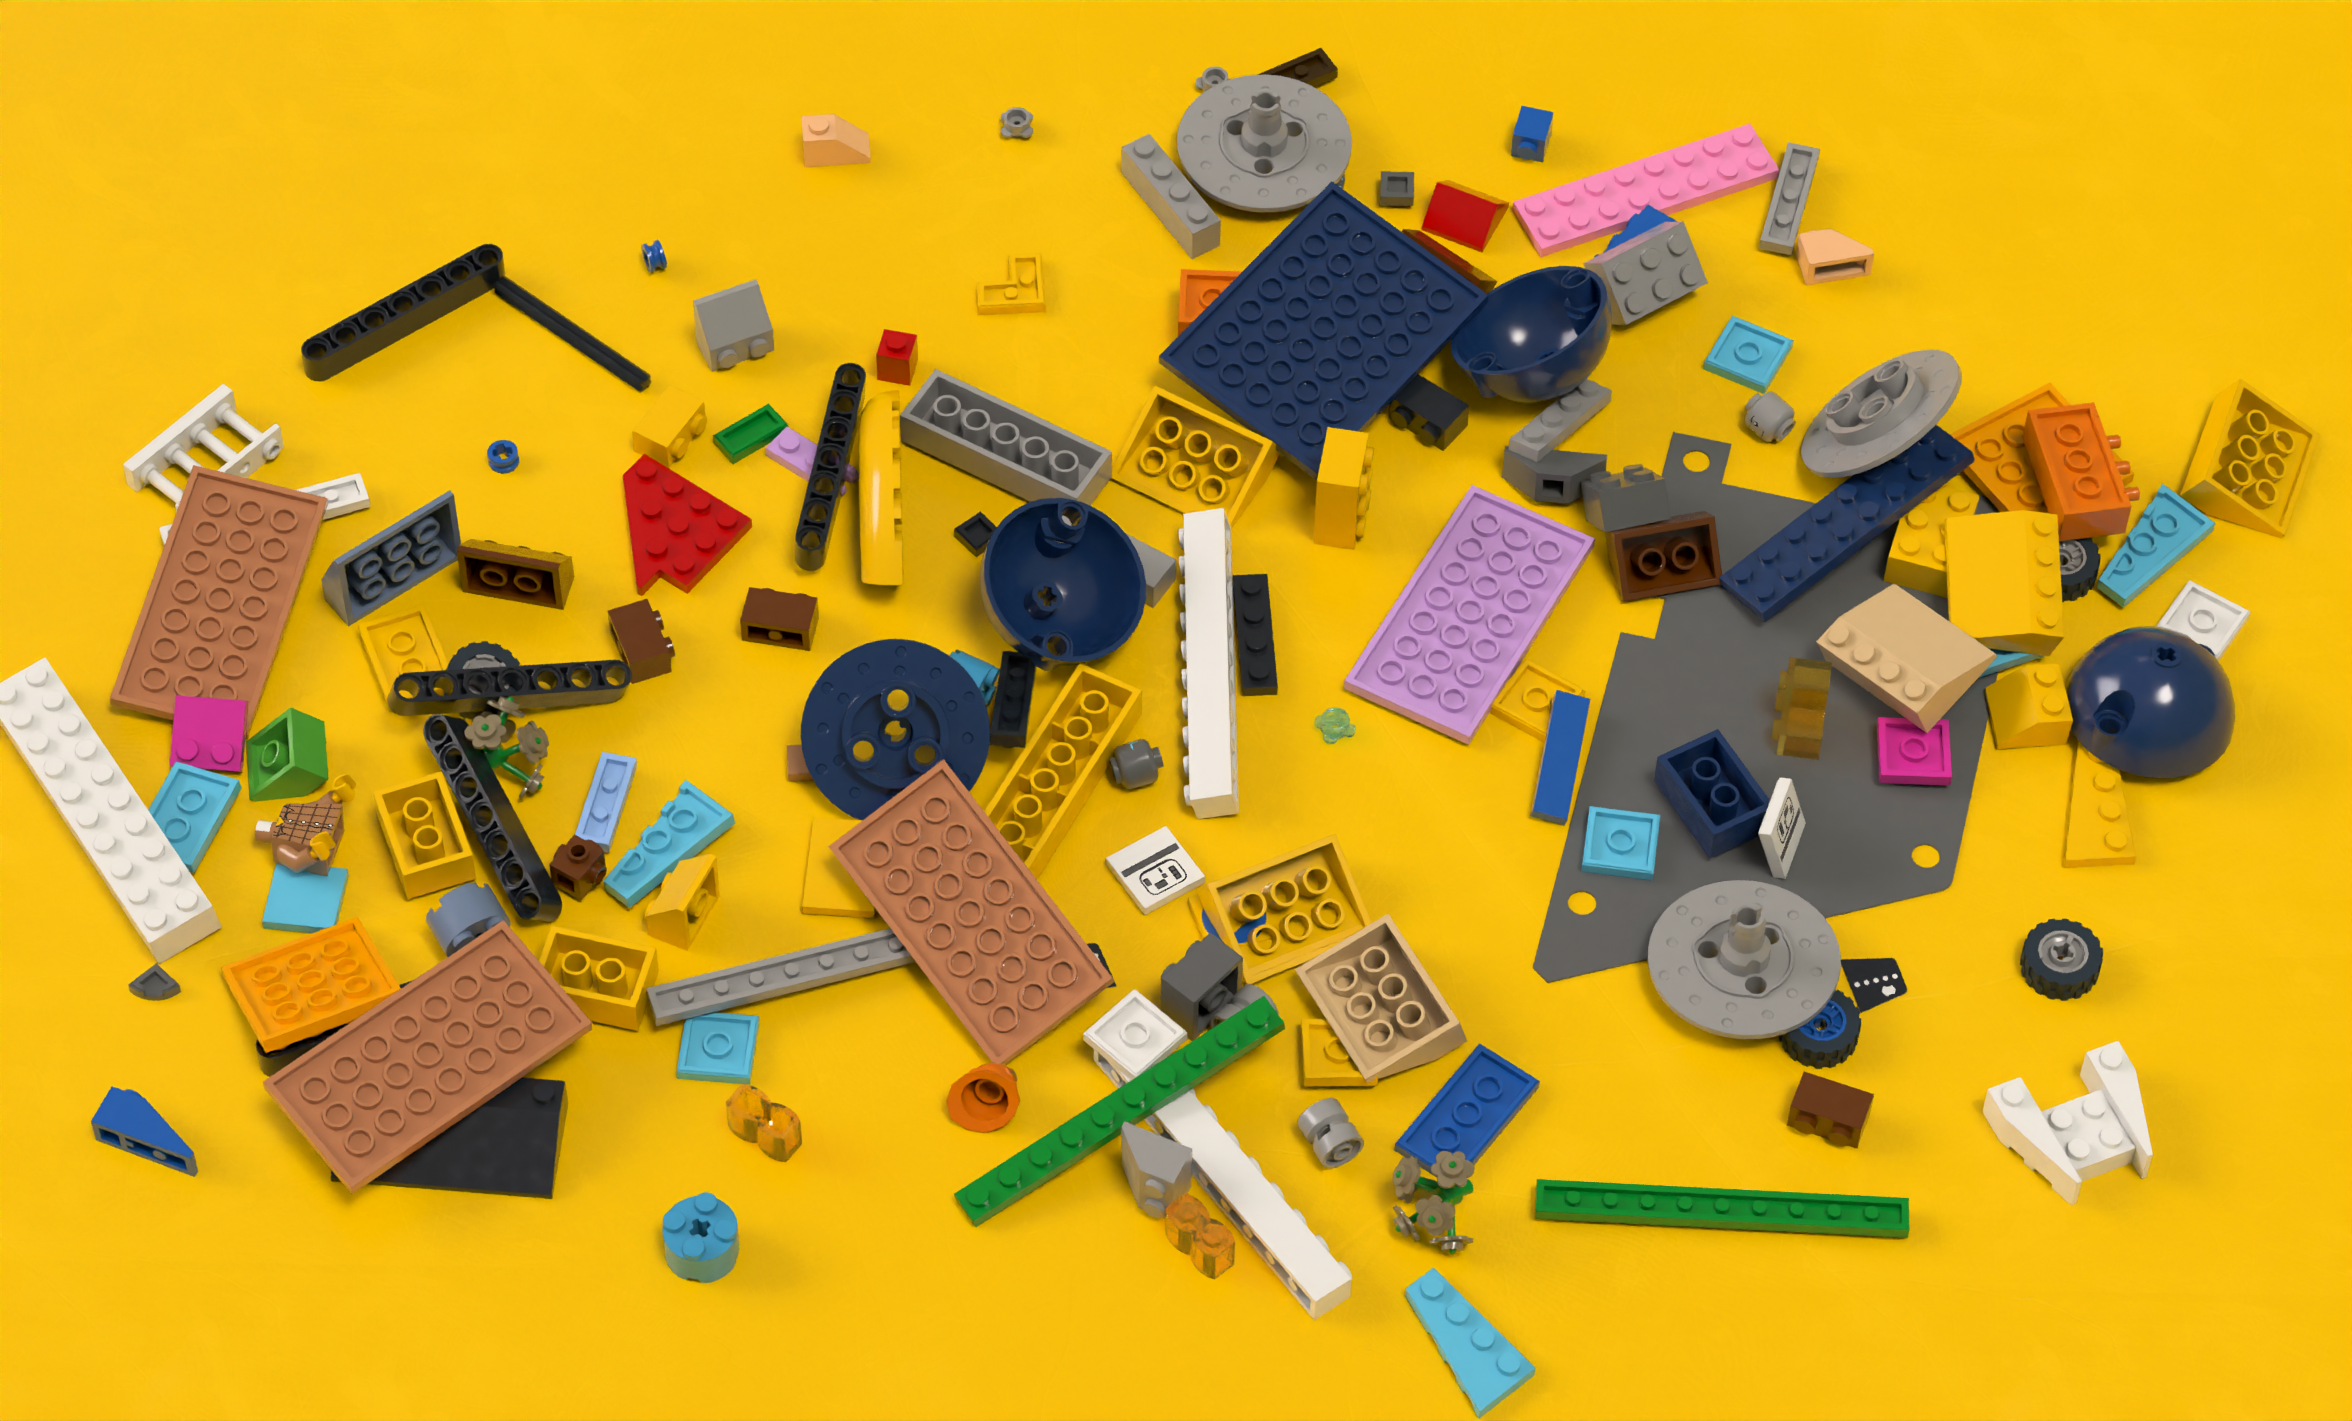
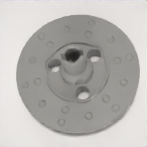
M1277 75L1242 76L1213 86L1196 98L1188 107L1181 119L1177 135L1179 160L1192 183L1207 196L1222 204L1251 212L1287 211L1311 203L1331 181L1335 184L1340 181L1348 167L1352 148L1348 122L1340 108L1327 95L1309 84Z
M1920 350L1890 359L1862 374L1837 393L1812 421L1804 436L1801 447V456L1805 465L1812 473L1818 476L1840 478L1870 470L1899 455L1928 433L1954 402L1962 381V371L1953 356L1944 351Z
M1732 880L1712 883L1692 890L1673 902L1663 912L1650 936L1648 968L1652 983L1661 999L1675 1014L1689 1024L1723 1037L1763 1039L1793 1031L1808 1023L1825 1008L1831 1000L1839 981L1841 955L1837 938L1824 916L1809 902L1775 885L1757 881Z

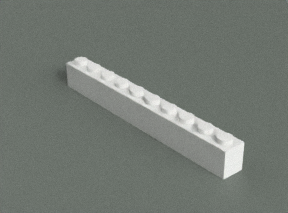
M1224 508L1183 514L1184 528H1179L1178 531L1180 546L1184 549V556L1179 557V566L1182 577H1185V584H1180V596L1182 604L1185 605L1186 612L1180 613L1181 627L1183 633H1186V640L1181 641V652L1183 660L1187 661V669H1182L1181 672L1183 687L1187 690V697L1182 698V708L1185 719H1188V726L1183 727V739L1185 747L1189 748V755L1183 757L1184 771L1186 777H1189V785L1184 786L1186 805L1193 807L1197 819L1239 814L1231 526Z
M1094 1049L1095 1063L1117 1089L1131 1081ZM1193 1088L1144 1119L1157 1135L1192 1148V1177L1314 1320L1350 1298L1352 1275L1348 1267L1342 1261L1337 1262L1329 1253L1330 1251L1325 1240L1320 1235H1314L1309 1230L1301 1212L1296 1208L1291 1209L1285 1202L1284 1195L1278 1185L1267 1181L1262 1175L1258 1162L1252 1156L1247 1157L1243 1153L1235 1135L1229 1130L1225 1132L1218 1123L1212 1108L1208 1105H1202L1196 1098Z

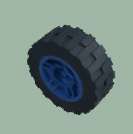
M1835 990L1831 1000L1816 1017L1793 1031L1778 1035L1779 1041L1783 1044L1782 1048L1790 1054V1058L1801 1062L1806 1067L1813 1066L1815 1069H1822V1067L1832 1068L1836 1067L1838 1063H1844L1849 1055L1852 1056L1858 1043L1861 1028L1858 1007H1855L1854 1001L1850 997H1846L1844 992ZM1821 1026L1824 1027V1030H1817Z

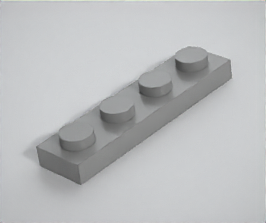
M1788 142L1759 249L1792 256L1819 160L1820 149Z
M1586 379L1577 388L1558 398L1509 439V450L1535 462L1540 461L1611 401L1612 390Z

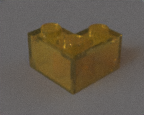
M1789 657L1787 671L1780 670L1774 711L1781 712L1780 720L1774 719L1771 740L1778 741L1776 755L1819 760L1832 662Z

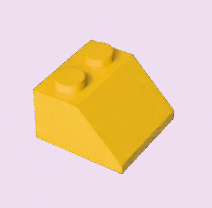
M2060 663L2025 665L1985 687L1984 694L1997 749L2066 745L2073 719Z
M707 854L679 861L673 873L668 872L661 885V893L656 900L649 902L645 911L644 918L647 920L649 936L688 951L720 897L716 856Z

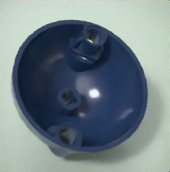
M1576 266L1543 268L1515 277L1487 293L1489 295L1488 302L1451 341V352L1463 373L1476 385L1482 397L1491 398L1498 395L1521 404L1544 402L1558 398L1577 388L1599 365L1606 353L1612 331L1611 302L1603 280L1593 271Z
M1047 498L1026 503L1015 509L1001 521L993 532L983 552L980 565L982 603L995 631L1007 644L1017 652L1032 659L1034 664L1044 671L1054 670L1058 666L1089 663L1117 650L1135 631L1143 614L1146 601V579L1136 548L1116 522L1103 512L1083 502L1066 498ZM1062 516L1070 520L1071 526L1063 521Z
M2140 626L2111 634L2096 643L2078 660L2066 682L2065 689L2073 719L2072 733L2094 756L2122 771L2152 778H2176L2191 775L2215 763L2225 753L2231 742L2235 723V702L2229 678L2215 658L2214 652L2208 646L2196 643L2188 635L2162 627Z

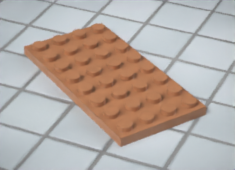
M193 465L110 697V705L174 720L176 695L249 701L246 739H248L328 506V498Z
M944 759L828 846L992 1062L1003 1065L1008 1064L1115 982Z
M502 920L263 1081V1087L349 1192L353 1194L591 1031L592 1022L505 921Z

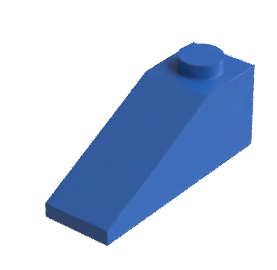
M113 1086L110 1088L91 1120L96 1141L195 1177L198 1173L194 1152L151 1104L134 1090L126 1089L124 1091Z

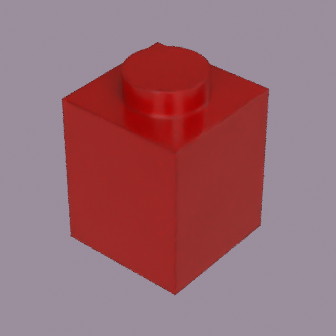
M884 329L876 354L877 380L911 385L918 362L916 334Z

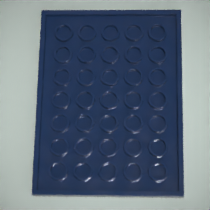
M1331 181L1159 355V363L1245 428L1273 441L1276 444V451L1317 480L1327 428L1363 432L1488 302L1489 295Z

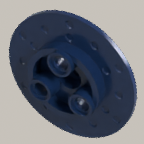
M883 639L865 643L851 649L833 661L812 687L805 703L801 722L802 752L815 784L832 804L858 820L867 818L943 759L965 788L970 791L983 770L990 743V724L986 704L981 691L967 670L940 649L926 643L908 639ZM903 690L908 695V702L900 708L891 706L888 702V695L892 691ZM891 721H899L900 727L906 728V730L898 736H893L885 728ZM860 741H867L871 743L874 751L868 758H859L853 752L855 744ZM922 745L931 746L935 750L934 759L928 763H922L915 757L916 750Z

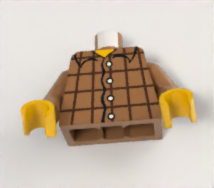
M344 773L333 781L332 789L334 791H329L319 800L306 804L284 805L277 822L262 820L257 822L255 840L257 842L272 843L273 861L276 864L286 866L295 873L307 871L328 876L344 834L342 800L350 802L354 799L355 791L353 789L356 787V783L348 774Z

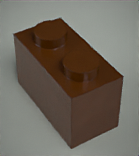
M749 587L740 619L742 641L810 651L819 620L818 597H812L803 593L779 592L770 588Z
M648 599L608 610L610 633L622 662L626 663L631 669L632 684L672 672L670 658L675 657L674 647L669 636L663 637L661 631L664 630L661 615L658 610L652 611Z
M1804 1071L1790 1106L1787 1126L1793 1127L1803 1134H1814L1829 1139L1840 1146L1848 1145L1858 1148L1871 1112L1874 1094Z

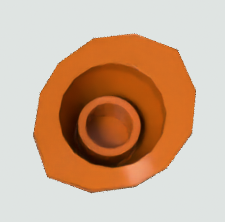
M991 1062L982 1064L964 1074L951 1085L946 1100L951 1120L969 1131L986 1133L1005 1126L1015 1116L1020 1103L1015 1071L1003 1064Z

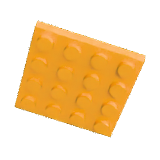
M2051 383L1950 434L1973 452L1975 461L1963 471L2000 512L2028 510L2048 513L2022 435L2028 410L2071 405ZM2111 449V451H2112V453H2113V456H2114V459H2115V462L2123 461V460ZM2130 470L2129 474L2120 475L2124 486L2132 482L2134 477L2132 470Z
M358 917L221 967L228 987L265 1053L283 1049L289 1044L308 1037L318 1036L324 1031L342 1024H349L401 989Z

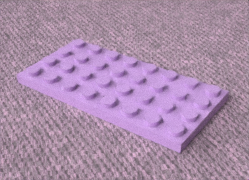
M1472 485L1344 681V689L1469 745L1491 711L1495 699L1517 670L1594 548L1595 538Z

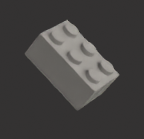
M1663 222L1583 263L1585 269L1596 273L1606 286L1611 302L1612 325H1627L1708 283L1684 222Z

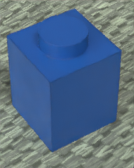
M1521 106L1513 132L1511 156L1538 162L1544 161L1552 134L1554 112Z

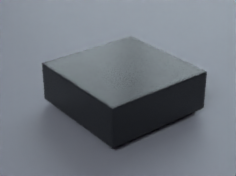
M980 511L954 529V537L975 557H978L984 552L990 537L997 527Z

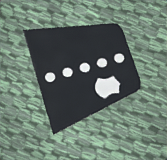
M1894 958L1841 960L1860 1013L1907 993L1906 984Z

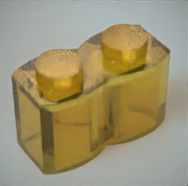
M741 1084L726 1101L727 1121L730 1130L744 1141L757 1143L761 1151L768 1157L777 1161L787 1162L802 1145L801 1122L797 1114L782 1104L771 1102L768 1096L760 1089L748 1084Z
M1185 1193L1165 1208V1234L1169 1242L1180 1252L1190 1255L1193 1265L1200 1273L1215 1280L1234 1265L1235 1239L1233 1234L1223 1223L1210 1218L1208 1210L1201 1201Z

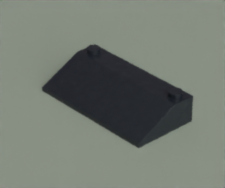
M522 1077L368 1184L552 1199L568 1109L565 1081ZM331 1170V1181L341 1182Z

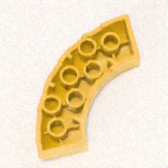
M899 390L882 392L870 399L861 412L859 423L861 580L867 584L903 585L902 528H895V525H902Z

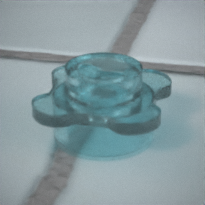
M1341 708L1327 709L1315 719V727L1321 729L1324 734L1323 740L1328 744H1334L1338 739L1345 736L1352 737L1356 731V727L1349 723L1348 713Z

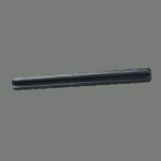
M502 276L494 284L497 295L636 390L644 391L651 384L649 373L508 277Z

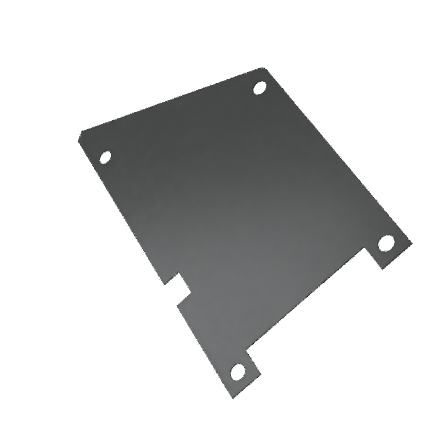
M1673 432L1662 473L1666 483L1670 516L1705 511L1715 516L1722 575L1816 504L1722 484L1732 444ZM1690 452H1701L1709 458L1710 465L1707 469L1700 472L1691 471L1685 467L1683 458ZM1979 497L1976 515L2000 512L1987 497ZM1899 520L1766 622L1720 584L1652 596L1665 600L1655 639L1624 632L1620 633L1533 964V969L1547 983L1648 960L1650 936L1663 912L1681 896L1712 883L1748 880L1775 885L1809 902L1825 919L1941 892L1951 886L1989 716L1984 690L1985 687L1996 682L1998 672L1978 678L1941 718L1949 720L1952 770L1950 785L1879 783L1878 717H1905L1827 663L1816 642L1839 616L1892 585V583L1884 581V576ZM1897 585L1949 621L1948 598ZM1718 729L1769 800H1771L1779 778L1792 779L1806 824L1786 879L1773 877L1759 836L1710 859L1655 783L1657 757ZM1590 806L1660 815L1653 881L1581 872ZM1922 845L1931 846L1938 851L1940 860L1933 867H1921L1912 859L1913 850ZM1577 892L1588 893L1594 897L1596 908L1589 914H1577L1568 906L1570 896Z

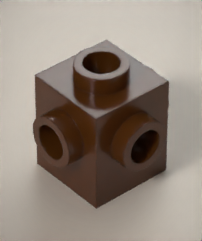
M575 834L566 845L562 844L559 846L554 854L553 861L549 864L551 880L554 886L579 900H582L594 885H599L607 872L604 850L593 840H584Z

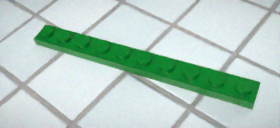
M1262 996L954 1193L956 1200L974 1226H979L1121 1135V1127L1124 1121L1133 1125L1138 1124L1286 1029L1283 1020L1266 997Z
M1537 1179L1535 1219L1908 1238L1909 1198Z

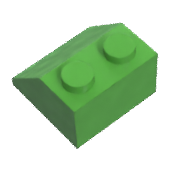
M289 708L246 741L250 800L256 802L304 797L328 780L325 723L320 719L294 708Z

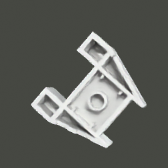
M2119 1041L2085 1053L2080 1077L2090 1094L2040 1111L2021 1077L1987 1090L1982 1112L1998 1140L2008 1149L2012 1147L2024 1158L2023 1163L2033 1172L2037 1170L2051 1182V1188L2071 1206L2077 1202L2082 1181L2130 1163L2133 1164L2141 1179L2147 1177L2153 1153L2136 1069Z

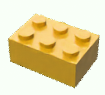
M1327 428L1317 478L1314 544L1354 550L1357 536H1364L1366 517L1364 516L1370 505V486L1373 469L1370 468L1372 467L1374 448L1368 447L1369 433Z
M1942 486L1901 517L1888 556L1884 581L1948 598L1944 520L1947 517L1976 515L1980 495Z
M442 771L373 791L377 817L407 899L476 879L473 854Z
M551 925L539 962L590 1021L638 1031L648 1004L646 988L654 987L659 972L656 948Z

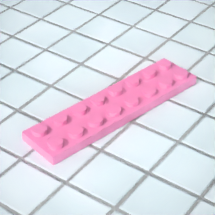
M1747 124L1514 201L1512 210L1539 256L1543 257L1625 230L1630 218L1635 213L1640 214L1647 205L1666 215H1670L1778 179L1779 168L1751 124Z

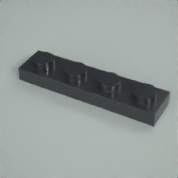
M1267 574L1233 575L1242 696L1277 695L1278 683Z
M1003 651L990 730V745L1025 748L1037 666L1032 659L1019 652Z

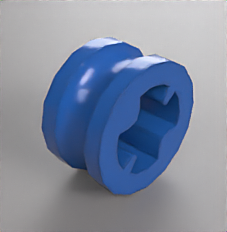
M654 240L651 246H648L647 243L641 244L642 255L650 273L655 272L657 267H661V269L667 268L665 253L659 240Z
M498 440L489 446L487 455L489 466L493 471L505 474L514 471L518 467V449L513 442ZM505 453L506 457H508L506 459H501V457L498 455Z

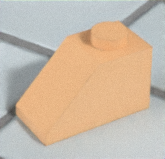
M835 114L801 116L805 167L871 163L867 132Z
M1826 229L1820 231L1812 230L1799 234L1796 257L1806 285L1871 275L1874 252L1871 248L1833 229Z

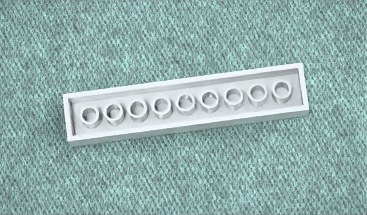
M44 657L1 682V727L158 964L222 928L213 906L48 660Z

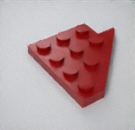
M643 454L623 474L637 592L640 596H643L660 577L688 594L752 528L751 518L646 454Z

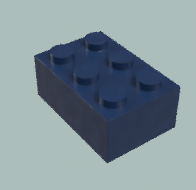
M1718 729L1657 757L1655 783L1710 859L1759 836L1758 832L1770 800Z

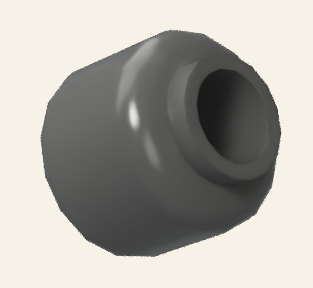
M1138 739L1117 746L1114 749V756L1109 758L1117 785L1122 783L1128 790L1156 782L1158 779V768L1164 767L1159 748H1151L1145 739Z

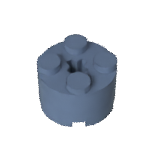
M476 882L457 887L439 899L442 906L435 913L432 908L428 911L426 923L447 958L502 920L509 927L511 926L510 919L488 884L483 883L484 887L479 888Z

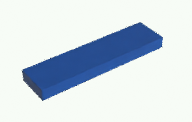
M1556 690L1553 696L1530 815L1532 817L1565 825L1568 819L1590 704L1589 698Z

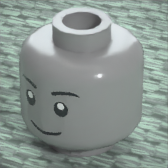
M1768 392L1762 396L1757 393L1745 406V409L1748 411L1745 417L1746 426L1765 442L1773 440L1780 442L1791 432L1796 424L1793 420L1794 409L1774 392Z

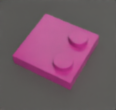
M176 695L170 766L173 767L177 761L200 769L243 772L249 701Z
M1878 717L1879 783L1951 784L1949 720L1940 719L1926 733L1907 718Z

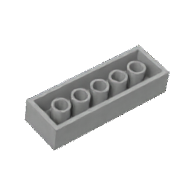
M937 369L934 370L900 415L901 441L1030 502L1047 498H1066L1091 505L1112 477V451Z

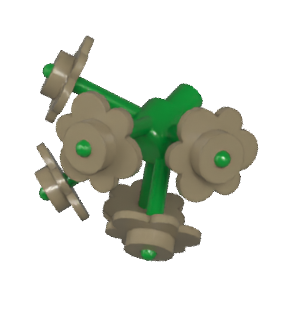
M500 696L498 702L488 700L487 704L502 711L496 714L483 712L480 716L475 717L473 725H469L465 729V737L472 741L474 748L483 750L493 769H497L500 766L526 782L524 789L519 795V798L522 799L527 792L534 794L537 789L542 788L541 782L544 776L539 774L543 765L539 764L532 776L508 763L507 760L509 756L521 752L526 754V758L531 764L538 763L539 759L548 756L546 748L549 746L548 737L541 727L537 728L536 724L530 721L524 727L517 729L516 734L520 743L505 749L501 742H507L510 737L509 735L516 730L515 722L507 719L508 714L511 713L524 718L525 713L518 710L520 704L513 701L512 697L505 698Z
M1441 1151L1437 1154L1436 1163L1431 1166V1174L1437 1177V1181L1420 1176V1165L1417 1164L1416 1157H1404L1400 1160L1393 1173V1183L1397 1198L1405 1203H1410L1417 1189L1432 1192L1429 1200L1422 1198L1416 1203L1415 1208L1417 1212L1409 1218L1401 1207L1397 1205L1393 1207L1397 1215L1393 1219L1396 1226L1395 1230L1400 1232L1404 1238L1410 1235L1414 1241L1420 1239L1413 1225L1417 1222L1420 1226L1426 1227L1428 1233L1433 1236H1440L1444 1230L1448 1231V1236L1429 1240L1430 1244L1441 1246L1442 1252L1454 1254L1455 1252L1463 1251L1464 1245L1473 1243V1238L1456 1236L1455 1205L1461 1203L1463 1196L1473 1193V1184L1467 1178L1474 1174L1475 1167L1472 1162L1465 1160L1464 1153L1457 1151L1452 1154L1448 1151Z

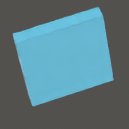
M1732 316L1706 358L1703 369L1765 394L1790 353L1794 340Z
M1590 806L1581 872L1653 881L1660 815Z
M276 864L262 920L263 928L315 933L338 924L349 877L348 869L331 867L328 876L307 871L295 873L286 866Z
M711 1012L685 1019L677 1067V1079L750 1085L760 1023L759 1016Z

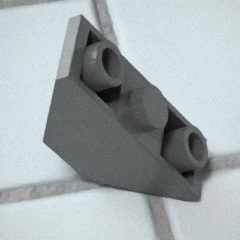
M1505 446L1502 478L1534 501L1569 504L1583 497L1580 481L1590 479V475L1593 473L1606 471L1607 455L1552 450L1540 461L1535 462L1510 451L1509 446Z

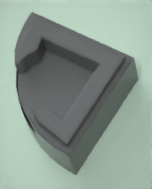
M157 963L128 984L129 991L133 995L151 1001L165 1000L181 992L180 985Z

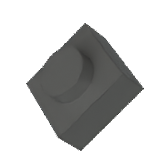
M1381 171L1380 205L1413 206L1414 172Z

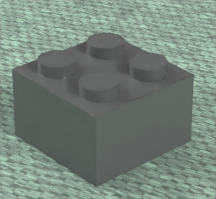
M1642 464L1626 466L1623 468V472L1612 475L1609 471L1596 472L1590 475V479L1580 481L1586 521L1605 533L1671 519L1665 478L1646 467L1644 468Z
M1210 932L1202 941H1195L1177 964L1172 963L1163 971L1161 975V1011L1187 1032V1038L1191 1041H1194L1210 1026V1018L1226 1003L1230 1004V999L1242 988L1243 957Z

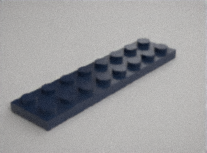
M1936 424L1920 440L1899 455L1879 466L1855 474L1720 576L1721 586L1766 622L1975 461L1973 452Z

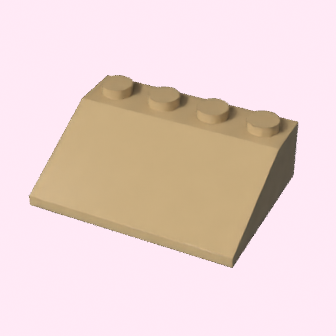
M1895 583L1839 616L1816 641L1827 663L1926 733L1932 729L1997 658L1996 653Z
M1389 914L1295 969L1366 1082L1373 1081L1376 1076L1380 1079L1437 1060L1467 1042L1460 1022Z

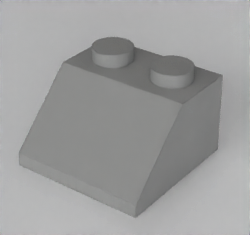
M756 279L693 301L696 342L711 372L722 368H729L736 363L754 357H761L768 352L774 351L773 328Z
M1124 1121L1121 1127V1166L1137 1205L1152 1217L1165 1218L1173 1222L1191 1188L1192 1148Z

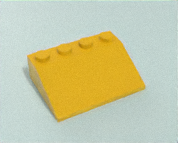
M2240 378L2216 395L2180 496L2207 515L2282 538L2285 536L2320 434Z
M1154 386L1112 468L1111 479L1184 514L1224 508L1232 529L1266 482L1280 453L1276 451V444L1273 441Z
M2020 510L1947 517L1944 520L1949 622L1989 649L2050 656L2064 638L2057 514Z
M1336 833L1196 889L1205 913L1222 942L1243 957L1242 981L1244 984H1252L1312 960L1372 924ZM1268 907L1276 928L1269 924H1263L1252 929L1247 935L1249 945L1240 947L1234 932L1245 923L1262 917ZM1262 929L1261 931L1269 933L1272 939L1257 943L1256 935Z

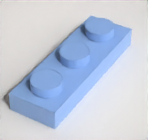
M606 752L601 754L575 835L584 840H593L604 852H610L637 769L636 758Z

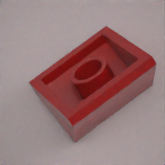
M1450 180L1439 181L1436 183L1422 225V231L1483 252L1506 213L1509 202Z

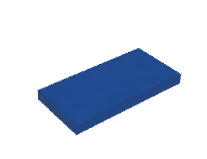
M1479 1043L1395 1143L1394 1151L1406 1158L1416 1157L1417 1164L1430 1174L1431 1166L1436 1163V1156L1441 1151H1448L1452 1154L1460 1151L1464 1153L1465 1160L1475 1165L1537 1091L1540 1081Z

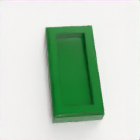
M768 403L713 435V443L732 464H735L771 443L789 426Z

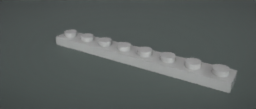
M890 928L646 988V997L655 1024L659 1026L916 961Z

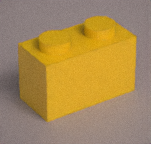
M669 385L633 429L634 452L640 455L646 454L669 468L677 458H681L685 454L688 444L694 436L700 435L707 424L704 401Z

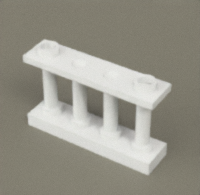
M222 384L123 464L127 485L135 492H138L145 485L152 484L177 503L175 504L177 512L184 491L160 474L175 463L188 473H191L193 465L203 467L186 454L196 444L202 443L227 462L217 471L247 478L268 460L274 459L284 448L281 428L275 423L264 433L260 432L236 413L233 390ZM222 423H227L252 443L241 452L236 453L211 434V432Z

